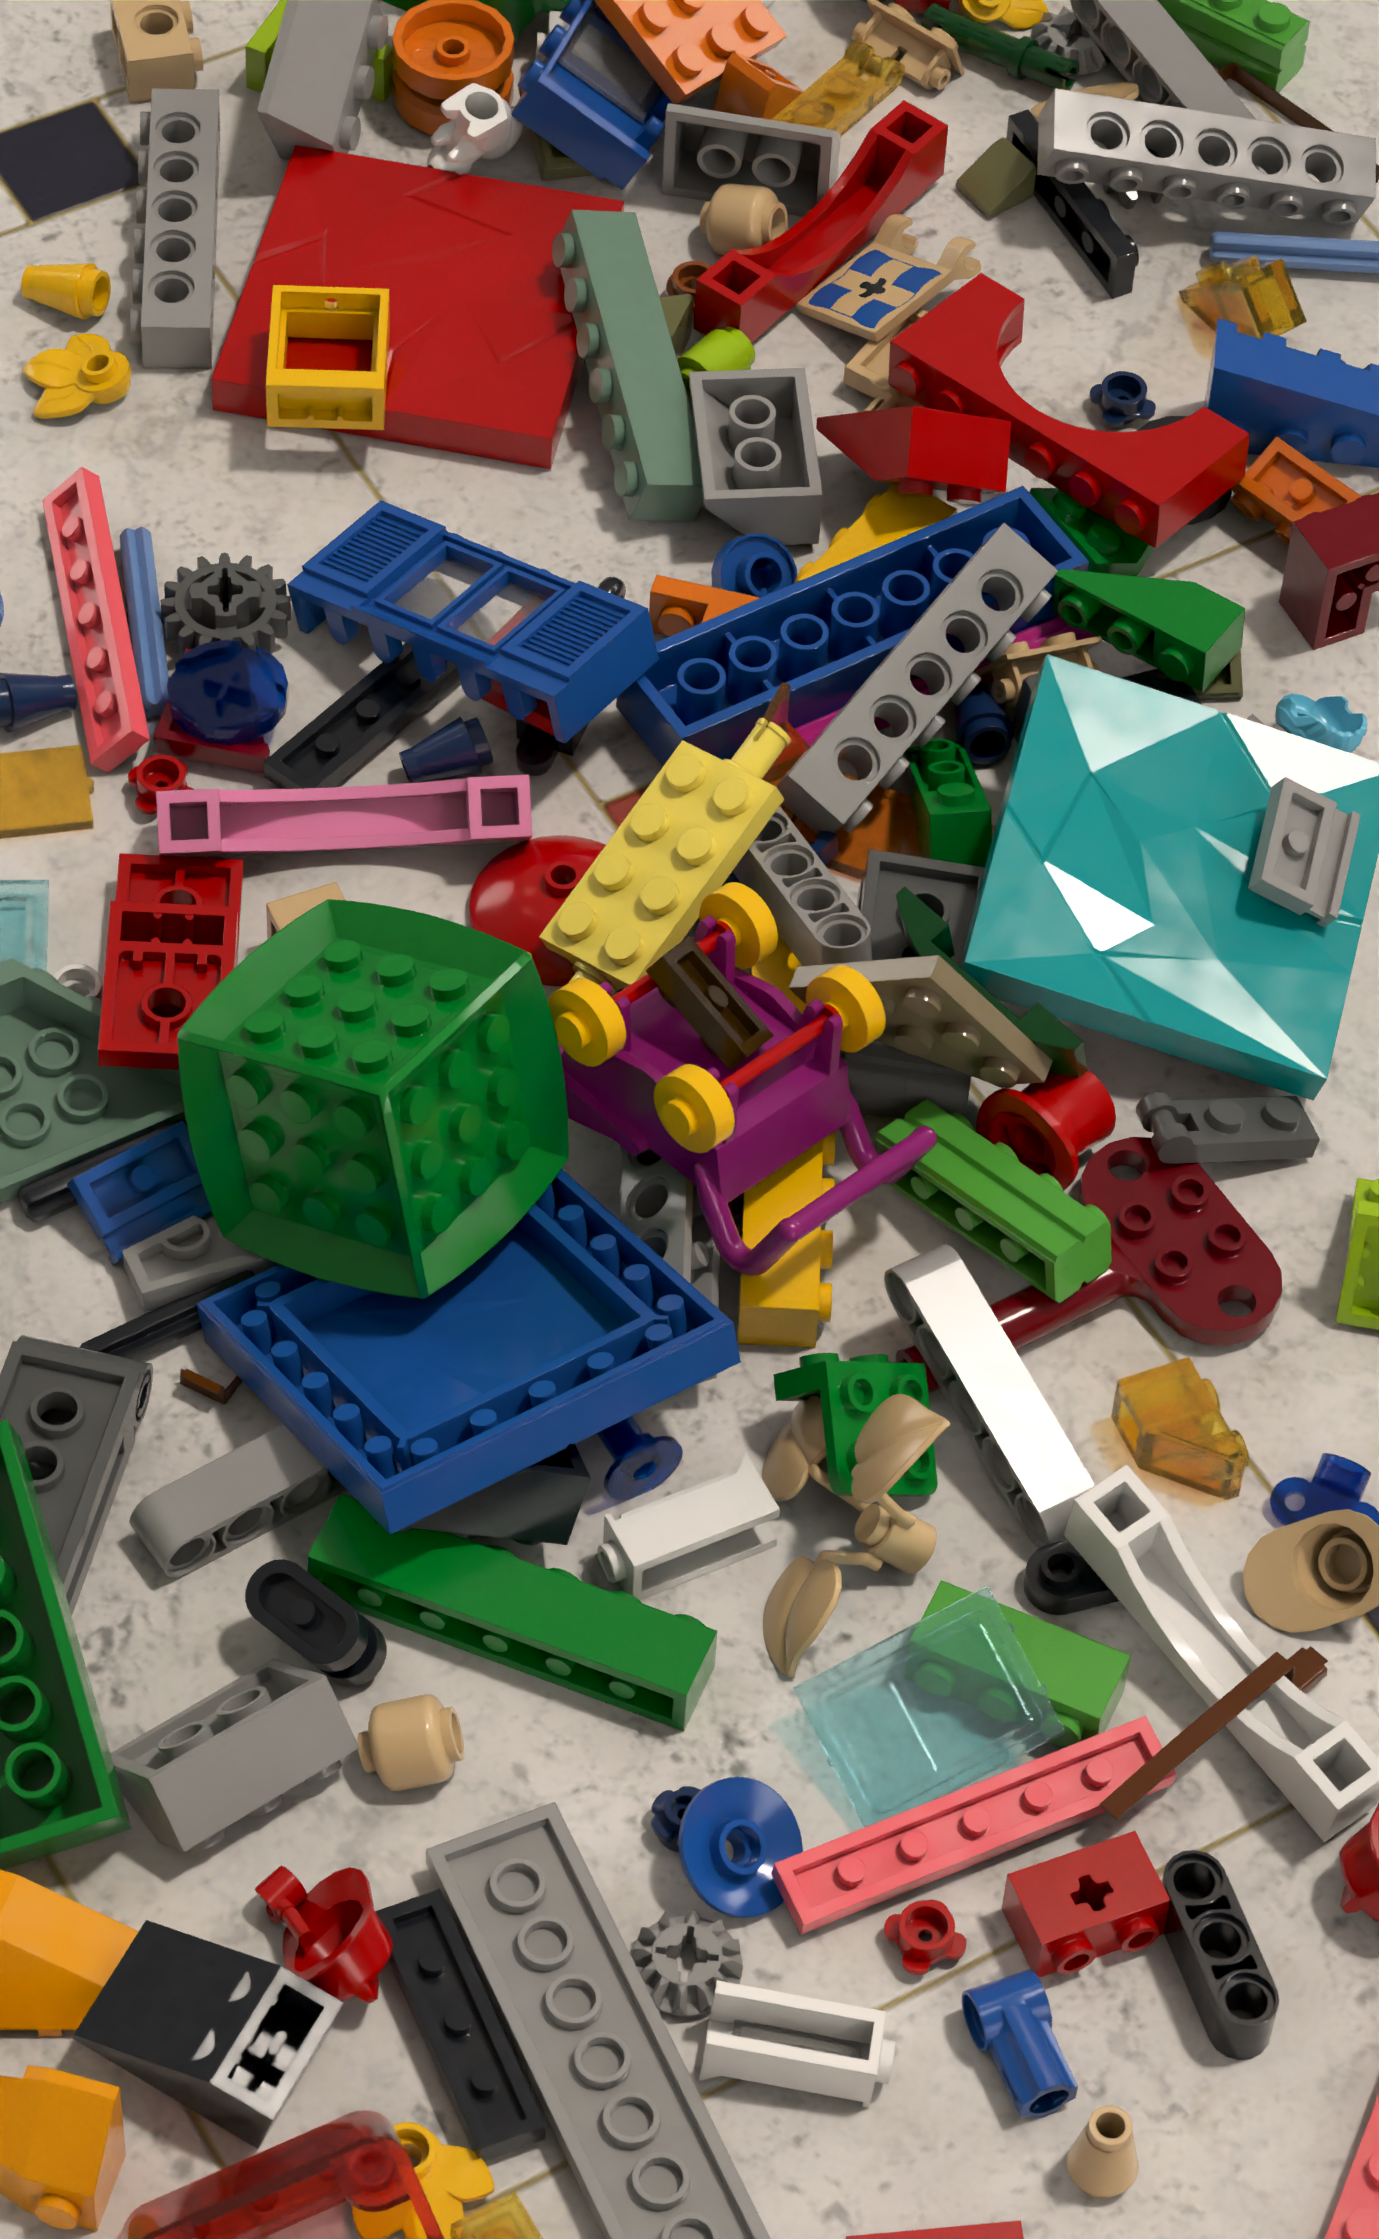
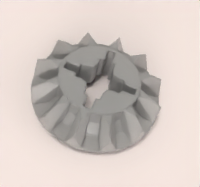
M1065 6L1062 7L1058 15L1044 12L1040 23L1032 25L1030 37L1038 41L1039 47L1065 58L1078 61V75L1097 72L1111 62L1109 57L1078 21L1074 12H1070ZM1071 35L1081 36L1076 42L1072 43L1071 47H1067L1068 40L1066 39H1069Z
M695 1909L687 1915L671 1917L665 1911L659 1921L649 1928L642 1926L638 1939L630 1952L657 2009L671 2015L689 2017L711 2012L717 1980L740 1984L743 1963L739 1939H733L726 1931L722 1919L712 1922L701 1918ZM686 1943L693 1944L692 1949H695L696 1960L700 1962L693 1965L692 1972L688 1973L687 1982H680L681 1972L678 1971V1962L672 1958L680 1956L681 1949L685 1948Z

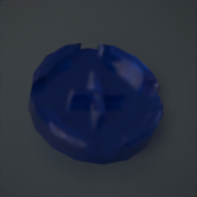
M222 640L210 642L188 651L176 662L175 671L171 678L169 676L167 683V702L173 720L186 733L209 743L232 745L253 741L272 731L284 717L289 699V684L283 665L269 651L256 646V651L242 648L241 641Z

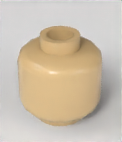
M722 185L713 194L711 201H707L703 205L700 214L702 233L707 235L712 250L722 257L731 249L746 250L762 246L786 232L788 225L785 205L779 202L776 194L771 189L764 186Z
M432 1694L390 1701L375 1706L370 1714L368 1730L358 1733L359 1755L365 1772H377L382 1783L391 1791H402L441 1783L451 1777L455 1762L464 1760V1741L458 1715L453 1706L444 1708L438 1698Z

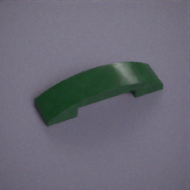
M903 887L896 894L906 943L912 957L939 955L1053 1060L1049 1073L1079 1078L1088 1071L1084 1042L1039 1002L1019 1019L951 959L955 953L949 924L906 887Z

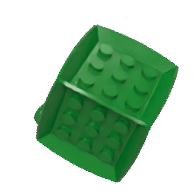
M327 899L290 922L251 952L202 1001L177 1033L179 1076L189 1138L209 1205L223 1238L261 1257L323 1280L382 1294L426 1299L459 1276L496 1245L541 1197L568 1160V1111L562 1059L547 997L532 955L489 934L449 920L385 905Z

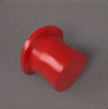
M1088 1070L1079 1078L1048 1072L1044 1083H1030L1021 1092L1015 1089L1002 1088L990 1094L982 1102L978 1111L976 1133L994 1145L998 1142L1006 1144L1016 1154L1020 1163L1038 1175L1047 1173L1053 1176L1064 1191L1074 1182L1078 1174V1157L1112 1134L1116 1123V1113L1110 1094L1091 1071Z

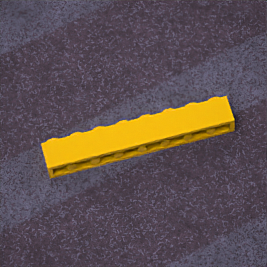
M778 934V943L775 951L752 966L750 974L783 992L803 1014L806 1004L789 989L796 968L802 965ZM836 1131L744 1192V1198L742 1199L741 1239L750 1249H753L782 1219L792 1216L834 1187V1178H822L823 1165L834 1166ZM821 1226L800 1239L764 1274L748 1276L740 1273L737 1344L815 1348L818 1322H830L832 1283H820V1269L832 1268V1230H821Z

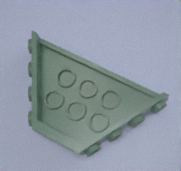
M12 958L0 963V1204L18 1197V1191L23 1186L177 1120H186L179 1070L98 1066L102 1000L93 996L85 997L60 984L47 971L39 968L31 969Z

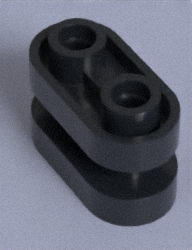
M284 1559L273 1560L259 1567L249 1579L245 1592V1601L250 1614L332 1680L344 1686H358L370 1681L379 1673L387 1654L386 1641L382 1632L350 1604L298 1564Z

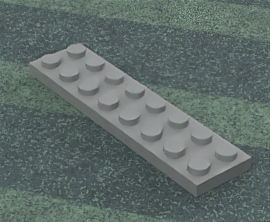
M556 1802L427 1848L426 1865L437 1888L440 1889L465 1947L603 2238L771 2239Z

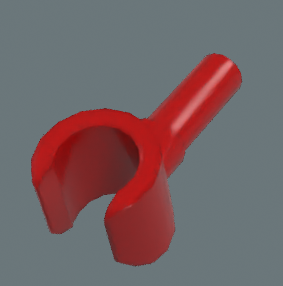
M279 1866L255 1887V1891L267 1903L266 1913L271 1921L275 1923L282 1921L285 1923L298 1943L303 1947H307L314 1942L315 1934L296 1909L297 1906L307 1899L306 1890L290 1870L284 1866Z

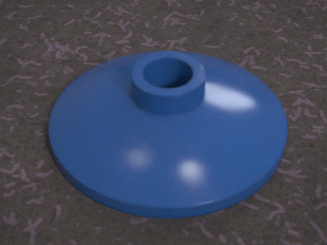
M729 1777L710 1783L700 1790L687 1806L679 1830V1855L684 1874L694 1892L712 1909L731 1917L749 1918L766 1914L784 1902L771 1875L773 1865L776 1862L803 1852L800 1829L792 1810L774 1789L761 1781L748 1777ZM726 1840L731 1843L733 1848L732 1860L728 1858L726 1853Z

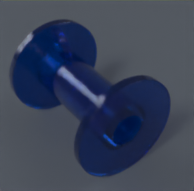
M633 1416L596 1433L615 1461L605 1475L604 1488L610 1497L617 1500L632 1499L658 1487L671 1476L682 1459L683 1450L675 1438L670 1436L653 1437L651 1434L643 1432Z

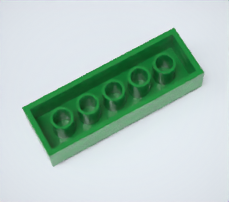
M8 1420L0 1421V1870H4L132 1829L21 1437Z

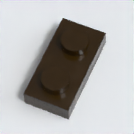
M690 936L664 954L646 970L648 975L657 984L662 998L681 1012L699 1034L705 1049L714 1057L719 1058L730 1071L774 1036Z

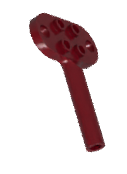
M1129 1137L1108 1143L1090 1157L1081 1175L1079 1188V1203L1083 1206L1087 1204L1095 1205L1106 1215L1111 1224L1112 1262L1109 1269L1088 1284L1083 1282L1077 1292L1061 1303L1054 1301L1039 1289L1030 1285L989 1306L1015 1350L1126 1296L1146 1301L1159 1317L1180 1336L1204 1345L1231 1346L1255 1338L1270 1326L1281 1300L1282 1271L1269 1248L1199 1163H1163L1159 1160L1151 1144L1152 1138ZM1120 1165L1135 1168L1141 1176L1131 1181L1121 1180L1112 1175L1109 1170ZM1229 1300L1239 1301L1247 1305L1252 1312L1246 1316L1234 1317L1222 1311L1219 1305ZM914 1343L898 1350L895 1355L896 1363H925ZM925 1363L929 1394L939 1389L940 1386Z

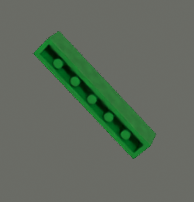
M341 1493L307 1555V1572L358 1612L681 1731L685 1730L715 1667L717 1630L706 1627L701 1621L692 1616L667 1613L643 1604L629 1593L623 1591L610 1592L579 1581L576 1576L566 1570L559 1568L547 1569L519 1559L513 1553L500 1546H483L457 1537L449 1532L415 1528L412 1531H397L390 1535L380 1524H376L374 1517L356 1499Z

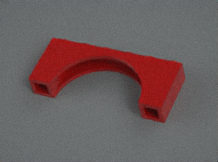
M983 273L978 274L890 341L888 384L926 408L1011 421L1009 459L1030 471L1035 477L1045 480L1074 498L1079 504L1092 509L1118 525L1126 533L1134 535L1155 549L1245 477L1250 433L1206 407H1202L1182 420L1162 427L1142 431L1107 432L1081 428L1061 422L1028 404L1009 385L1001 370V365L1006 357L1022 342L1025 299Z

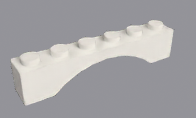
M1127 1464L1074 1499L1064 1536L1209 1707H1212L1267 1660L1224 1609L1203 1578L1184 1545L1170 1514ZM1285 1676L1225 1725L1323 1842L1329 1840L1377 1805L1379 1801V1758L1347 1720L1322 1707L1299 1690Z

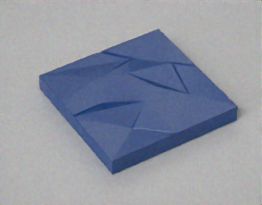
M563 1169L559 1171L549 1187L529 1211L496 1245L459 1276L426 1299L382 1294L323 1280L278 1264L196 1304L206 1344L278 1419L296 1435L302 1444L390 1535L565 1449L569 1444H576L741 1362L734 1322Z

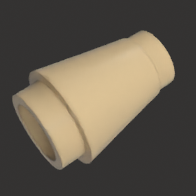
M1103 2106L1095 2110L1069 2149L1067 2155L1069 2175L1073 2182L1087 2195L1095 2198H1110L1126 2191L1136 2180L1139 2162L1133 2135V2124L1130 2116L1119 2107Z

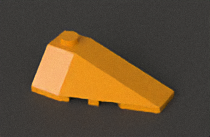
M0 1870V2030H38V2037H62V2030H77L139 1931L20 1875Z
M27 2065L23 2078L0 2076V2194L25 2211L36 2214L41 2221L52 2227L73 2229L76 2226L97 2231L126 2156L120 2087L52 2068Z

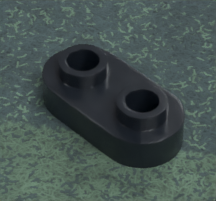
M1069 1540L1039 1548L1030 1556L1027 1562L1024 1592L1029 1602L1042 1612L1051 1615H1067L1119 1601ZM1061 1568L1066 1570L1069 1575L1057 1576L1051 1573L1050 1570Z

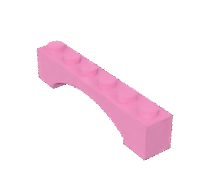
M529 775L467 777L465 779L330 788L219 790L218 788L156 791L159 856L210 857L514 843L528 841L532 838Z

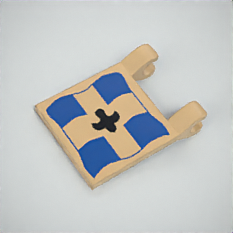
M892 214L884 221L875 240L796 304L798 312L877 343L954 280L970 279L976 276L981 271L980 261L972 257H966L970 250L975 249L976 244L974 241L964 237L953 238L947 244L935 265L909 255L918 247L916 237L903 234L904 230L912 225V219L900 214Z

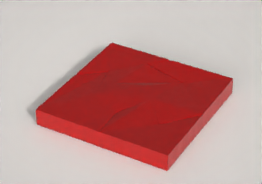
M295 145L257 250L255 261L248 275L211 379L213 410L267 419L266 375L273 285L389 289L390 331L384 430L319 429L551 469L585 359L580 357L577 351V328L572 312H568L565 306V284L560 267H556L553 262V240L557 233H561L571 210L624 212V201ZM332 298L326 299V301L331 303L337 301ZM288 337L286 369L371 371L373 340Z

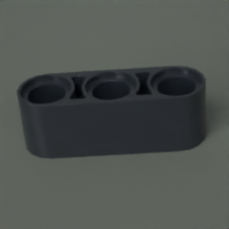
M1198 1850L1182 1851L1174 1855L1166 1864L1162 1884L1171 1900L1164 1929L1165 1938L1208 2038L1215 2049L1224 2056L1236 2060L1252 2059L1260 2055L1269 2044L1279 2004L1276 1985L1225 1869L1216 1858L1206 1852ZM1179 1892H1196L1199 1895H1201L1203 1899L1194 1900L1186 1898ZM1204 1951H1222L1230 1958H1213L1206 1954ZM1239 2009L1248 2011L1256 2019L1244 2020L1236 2017L1230 2011Z

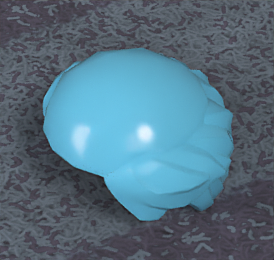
M1289 694L1284 696L1276 705L1275 722L1287 733L1348 753L1356 750L1367 732V717L1363 713L1353 714L1348 708V700L1343 696L1323 697L1314 701L1304 695Z

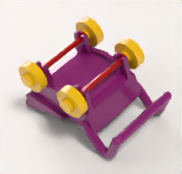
M730 882L703 899L699 911L700 922L694 936V941L774 1035L732 1071L719 1058L714 1057L705 1049L697 1031L678 1009L669 1005L662 998L657 984L648 974L612 997V987L608 982L598 985L591 980L578 978L551 994L548 1005L557 1040L560 1044L559 1049L564 1073L568 1119L612 1138L634 1156L639 1155L649 1147L697 1186L699 1204L714 1244L722 1258L739 1273L748 1276H758L767 1272L800 1239L880 1184H893L903 1178L934 1148L937 1136L932 1128L919 1126L909 1136L883 1154L879 1155L876 1152L859 1106L849 1090L847 1063L840 1057V1050L849 1053L857 1052L882 1035L885 1029L886 1017L878 993L872 984L855 969L844 965L833 966L809 983L806 990V1007L802 1014L785 994L775 986L741 970L751 968L775 951L778 943V931L774 917L764 900L748 886L737 882ZM839 1128L847 1152L858 1171L792 1216L782 1219L753 1249H750L740 1238L728 1203Z

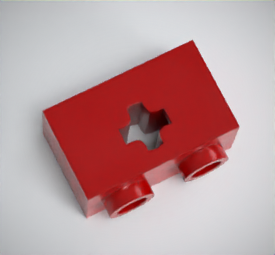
M1136 1831L1007 1874L1001 1909L1030 1969L1039 1978L1056 1971L1060 1974L1075 1973L1087 1967L1097 1957L1120 1949L1124 1952H1135L1149 1946L1164 1933L1171 1900Z

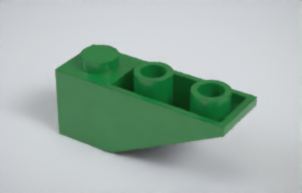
M1059 569L1054 579L1053 614L1062 618L1068 625L1074 628L1083 629L1096 637L1101 636L1102 640L1110 643L1119 652L1132 655L1161 670L1170 679L1182 681L1201 692L1210 685L1242 648L1245 608L1196 582Z
M930 739L922 748L920 746L909 747L903 753V757L910 763L905 771L921 857L985 868L992 843V810L963 745L955 744L947 739Z

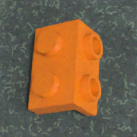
M1276 436L1246 471L1245 477L1232 487L1234 496L1231 501L1251 520L1258 522L1263 517L1277 527L1275 533L1289 546L1293 521L1302 519L1313 512H1323L1355 501L1361 495Z

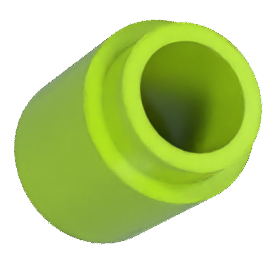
M733 327L712 330L677 359L690 403L689 372L751 370V365L755 361V350L751 341L744 333Z

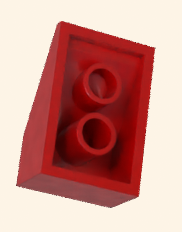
M917 406L817 417L816 429L873 480L898 484L897 494L931 497L933 496L934 489L947 491L946 501L981 504L982 494L1006 492L1011 421Z

